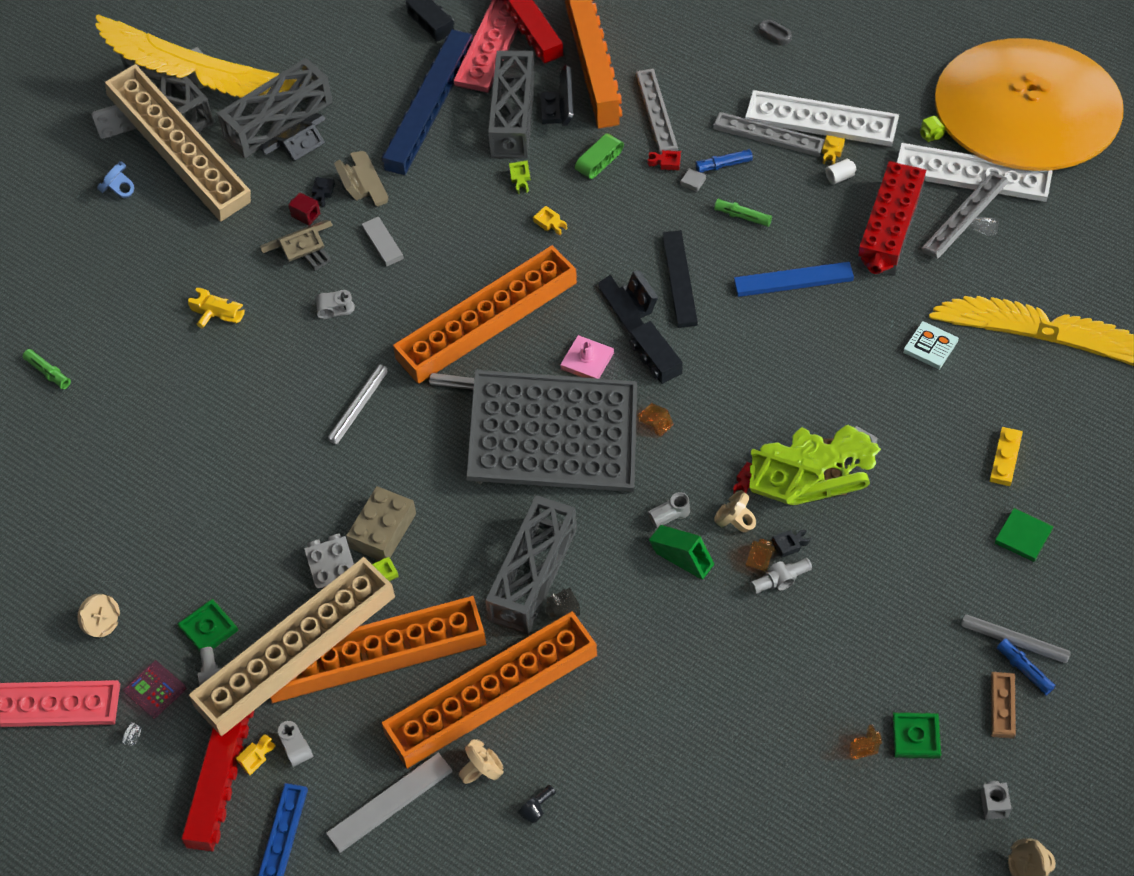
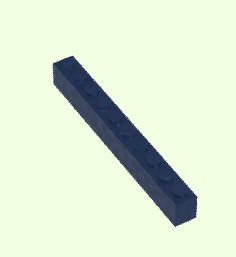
M452 29L449 36H446L443 47L439 49L436 60L432 62L429 73H426L422 86H419L415 99H412L408 112H405L401 125H398L394 138H391L387 151H384L382 155V162H384L386 171L406 175L454 84L456 74L473 41L472 34Z

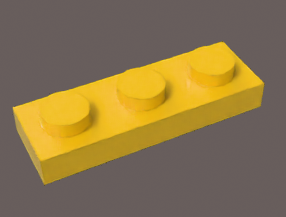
M1002 427L989 482L1011 486L1023 431Z

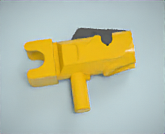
M199 287L196 288L199 298L188 299L190 309L203 314L197 323V326L200 328H204L209 319L214 316L224 321L238 323L245 313L243 305L226 294L217 297L211 295L208 290Z

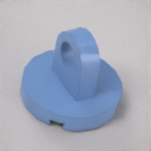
M122 161L115 165L104 177L103 183L98 184L97 189L103 193L110 188L121 198L130 197L134 191V184L122 173L126 165ZM127 184L130 191L123 193L120 191L119 186Z

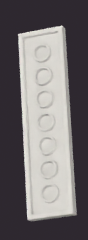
M753 90L745 119L779 128L892 147L899 114Z
M905 143L901 144L897 163L926 169L925 181L974 190L993 172L1008 179L1007 185L998 194L1047 202L1053 171L1013 169L989 162L976 155Z

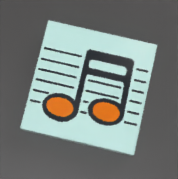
M922 321L904 348L903 353L940 370L958 343L959 338Z

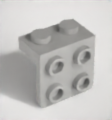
M116 105L92 112V117L101 139L136 129Z
M340 533L329 536V541L320 543V540L307 543L308 547L304 548L317 588L326 587L354 565L346 536L341 537Z

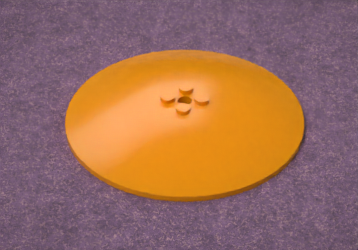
M1026 38L1002 39L983 43L968 49L953 59L943 70L935 92V107L940 122L959 145L982 159L1013 169L1047 171L1063 169L1086 162L1104 151L1111 144L1120 129L1123 119L1122 97L1111 76L1100 65L1084 54L1069 47L1044 40Z

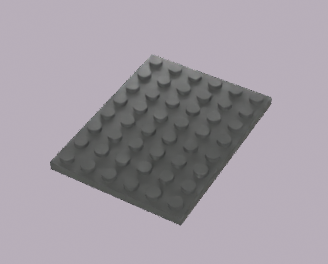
M475 370L467 481L634 492L637 381Z

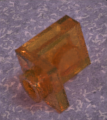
M653 403L637 415L640 422L652 426L658 436H662L674 425L668 410Z
M759 539V542L753 541L746 566L767 572L772 554L775 551V547L771 546L772 542L764 539Z
M873 724L868 725V738L859 737L850 743L849 753L852 760L878 754L882 739L879 731H875Z

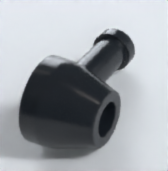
M551 785L546 786V789L539 795L526 802L520 808L518 814L525 820L533 824L536 823L544 815L541 804L556 794L555 789Z

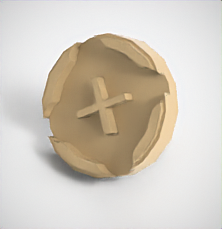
M738 491L729 497V504L727 503V505L724 504L720 507L714 517V521L720 527H725L731 523L739 531L748 532L755 527L756 519L753 513L745 507L749 496L744 491ZM742 517L747 520L748 525L743 522Z
M94 594L86 598L78 611V623L81 630L93 637H105L117 627L118 616H120L117 602L112 597L104 594Z
M471 740L465 747L470 762L459 772V777L465 784L475 781L482 774L493 780L498 779L503 774V765L493 750L483 748L485 744L479 740Z
M1032 838L1021 839L1012 845L1011 849L1013 850L1008 857L1012 876H1048L1049 872L1054 870L1055 859L1052 853L1045 849L1039 841Z

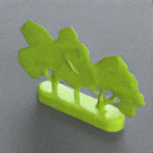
M845 425L837 431L830 444H825L821 436L811 435L807 429L801 427L792 436L791 447L777 442L764 444L760 448L762 452L821 470L823 473L829 468H836L841 471L842 476L828 480H825L823 477L819 482L790 502L789 505H799L866 488L870 484L866 473H849L856 466L865 470L874 468L876 465L875 455L881 450L877 443L871 442L869 435L859 432L850 425ZM848 457H852V463L847 465L846 469L844 462ZM856 459L860 461L858 464H855ZM841 463V468L838 467L836 464Z

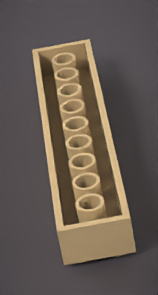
M136 64L105 82L107 96L220 222L251 202L250 189Z
M363 557L190 693L189 697L194 707L219 735L223 736L395 598L392 584Z

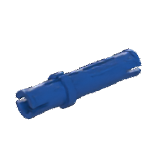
M750 149L718 157L711 156L710 159L696 161L695 165L696 170L700 173L708 170L717 171L722 167L752 161L753 157Z
M1007 638L999 643L996 649L1006 656L1013 667L1016 666L1045 695H1048L1055 688L1056 685L1025 657L1026 654L1023 651L1020 652Z

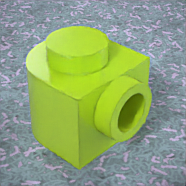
M936 116L923 120L920 134L927 142L938 140L944 135L945 127Z

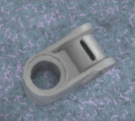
M340 290L317 295V316L322 319L351 314L355 309L354 303L351 301V293L347 290Z
M285 721L280 724L278 734L293 767L314 757L309 745L294 722Z

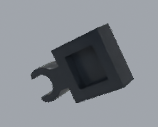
M320 177L315 179L312 188V195L314 197L312 199L318 202L321 201L322 207L326 204L325 197L331 198L335 186L334 179Z
M805 529L800 530L796 535L789 530L773 536L771 542L782 558L799 552L801 546L809 544L811 537L808 539L801 537L805 536Z

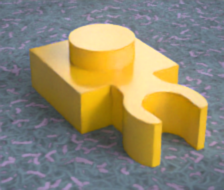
M826 136L822 149V154H824L823 164L829 159L832 160L833 165L835 164L836 157H841L845 144L844 138Z
M547 206L542 208L533 217V222L546 231L552 228L556 234L561 235L560 227L567 230V223L560 220V215Z
M263 735L257 745L251 743L236 758L247 774L251 775L266 760L264 755L274 749L275 744L271 742L272 739L269 736Z

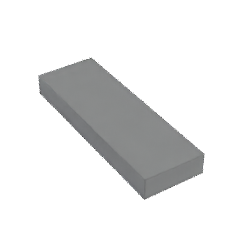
M379 216L362 223L363 230L386 267L404 259L402 252Z

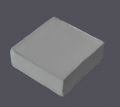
M689 168L681 180V186L698 192L706 180V175Z

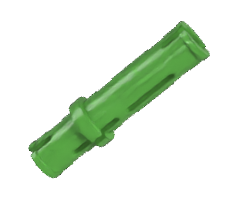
M720 198L715 203L714 210L730 214V217L734 218L736 216L766 227L770 226L772 215L740 206L737 202L730 203Z
M27 349L23 353V359L43 373L48 381L54 382L61 389H66L70 385L71 380L63 375L58 367L50 365L32 349Z

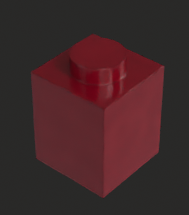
M299 193L289 203L291 217L309 226L321 214L318 201L302 193Z

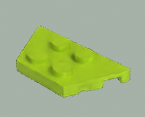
M756 449L751 450L752 465H750V473L752 476L750 478V490L753 493L789 504L825 476L821 470Z

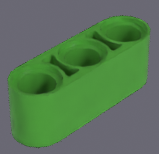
M608 133L605 134L577 160L575 170L593 179L622 152L624 143Z

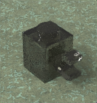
M571 588L563 589L561 592L554 593L546 598L547 607H545V611L549 619L556 621L571 611L574 612L576 617L580 615V605Z

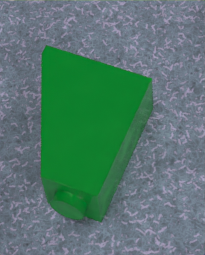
M660 525L649 539L657 555L703 580L714 566V562L699 535Z

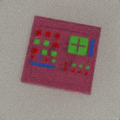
M155 660L123 691L155 719L187 688Z

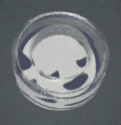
M131 723L124 733L122 742L128 746H133L140 736L141 726Z

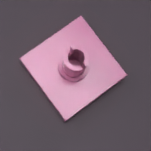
M578 335L560 364L561 370L583 378L599 379L614 354V348Z

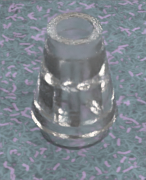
M976 217L968 227L988 237L990 235L995 236L999 221H996L995 218Z

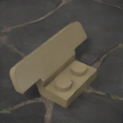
M366 152L350 153L356 164L355 166L344 165L341 160L334 163L346 190L355 200L371 195L376 206L388 202V195Z
M324 220L263 244L260 248L265 253L282 247L288 262L323 249L324 244L318 231L333 225L330 220Z

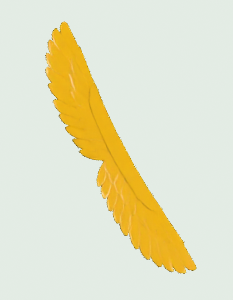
M96 15L95 17L97 22H99L95 24L96 28L100 31L99 35L106 39V44L114 47V52L122 54L123 58L136 60L135 64L139 66H146V69L149 70L157 69V73L167 72L166 75H176L177 78L188 76L195 71L197 79L203 86L206 87L208 85L213 90L217 88L223 94L227 92L233 97L237 95L242 98L279 75L278 73L254 69L253 67L227 62L185 49L120 21L117 22L101 15ZM296 79L285 80L279 92L289 91L296 82ZM270 88L259 95H266Z
M964 296L963 300L952 299V302H942V306L934 307V312L929 314L930 319L949 322L953 325L984 328L986 330L1033 337L1084 350L1134 366V334H1129L1128 330L1115 329L1116 326L1112 324L1092 321L1091 318L1080 319V316L1070 317L1068 314L1057 317L1050 322L1047 315L1038 307L1035 309L1028 304L1024 306L1017 301L1012 303L1009 300L1003 299L1002 301L994 297L988 300L980 296L976 298Z

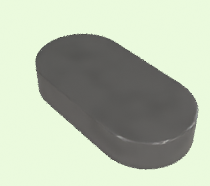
M764 20L760 23L759 31L761 35L779 45L790 43L792 33L789 29L773 20Z

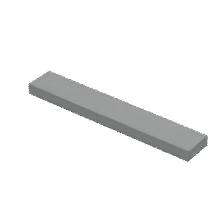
M654 69L637 71V81L659 154H662V150L678 151Z
M719 112L713 125L715 130L820 157L825 139Z
M991 172L921 248L922 253L938 259L1007 185V177Z
M437 753L326 833L328 838L341 853L452 773L451 767Z

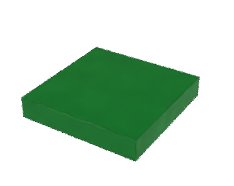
M1014 508L997 536L995 544L1035 562L1054 526Z
M213 599L178 623V627L199 652L204 647H212L214 649L239 631L238 627Z
M893 713L894 758H941L939 713Z

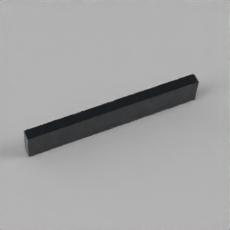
M682 230L663 232V242L678 328L698 326Z

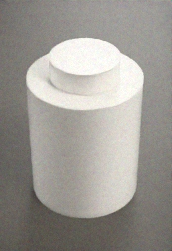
M845 159L826 167V176L829 182L834 185L853 177L856 166L853 161Z

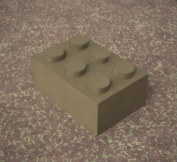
M376 486L346 535L349 548L379 561L391 557L416 515L414 501Z

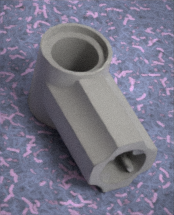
M678 492L673 494L669 501L648 511L653 525L658 528L660 525H665L676 518H686L690 514L689 498L685 493Z

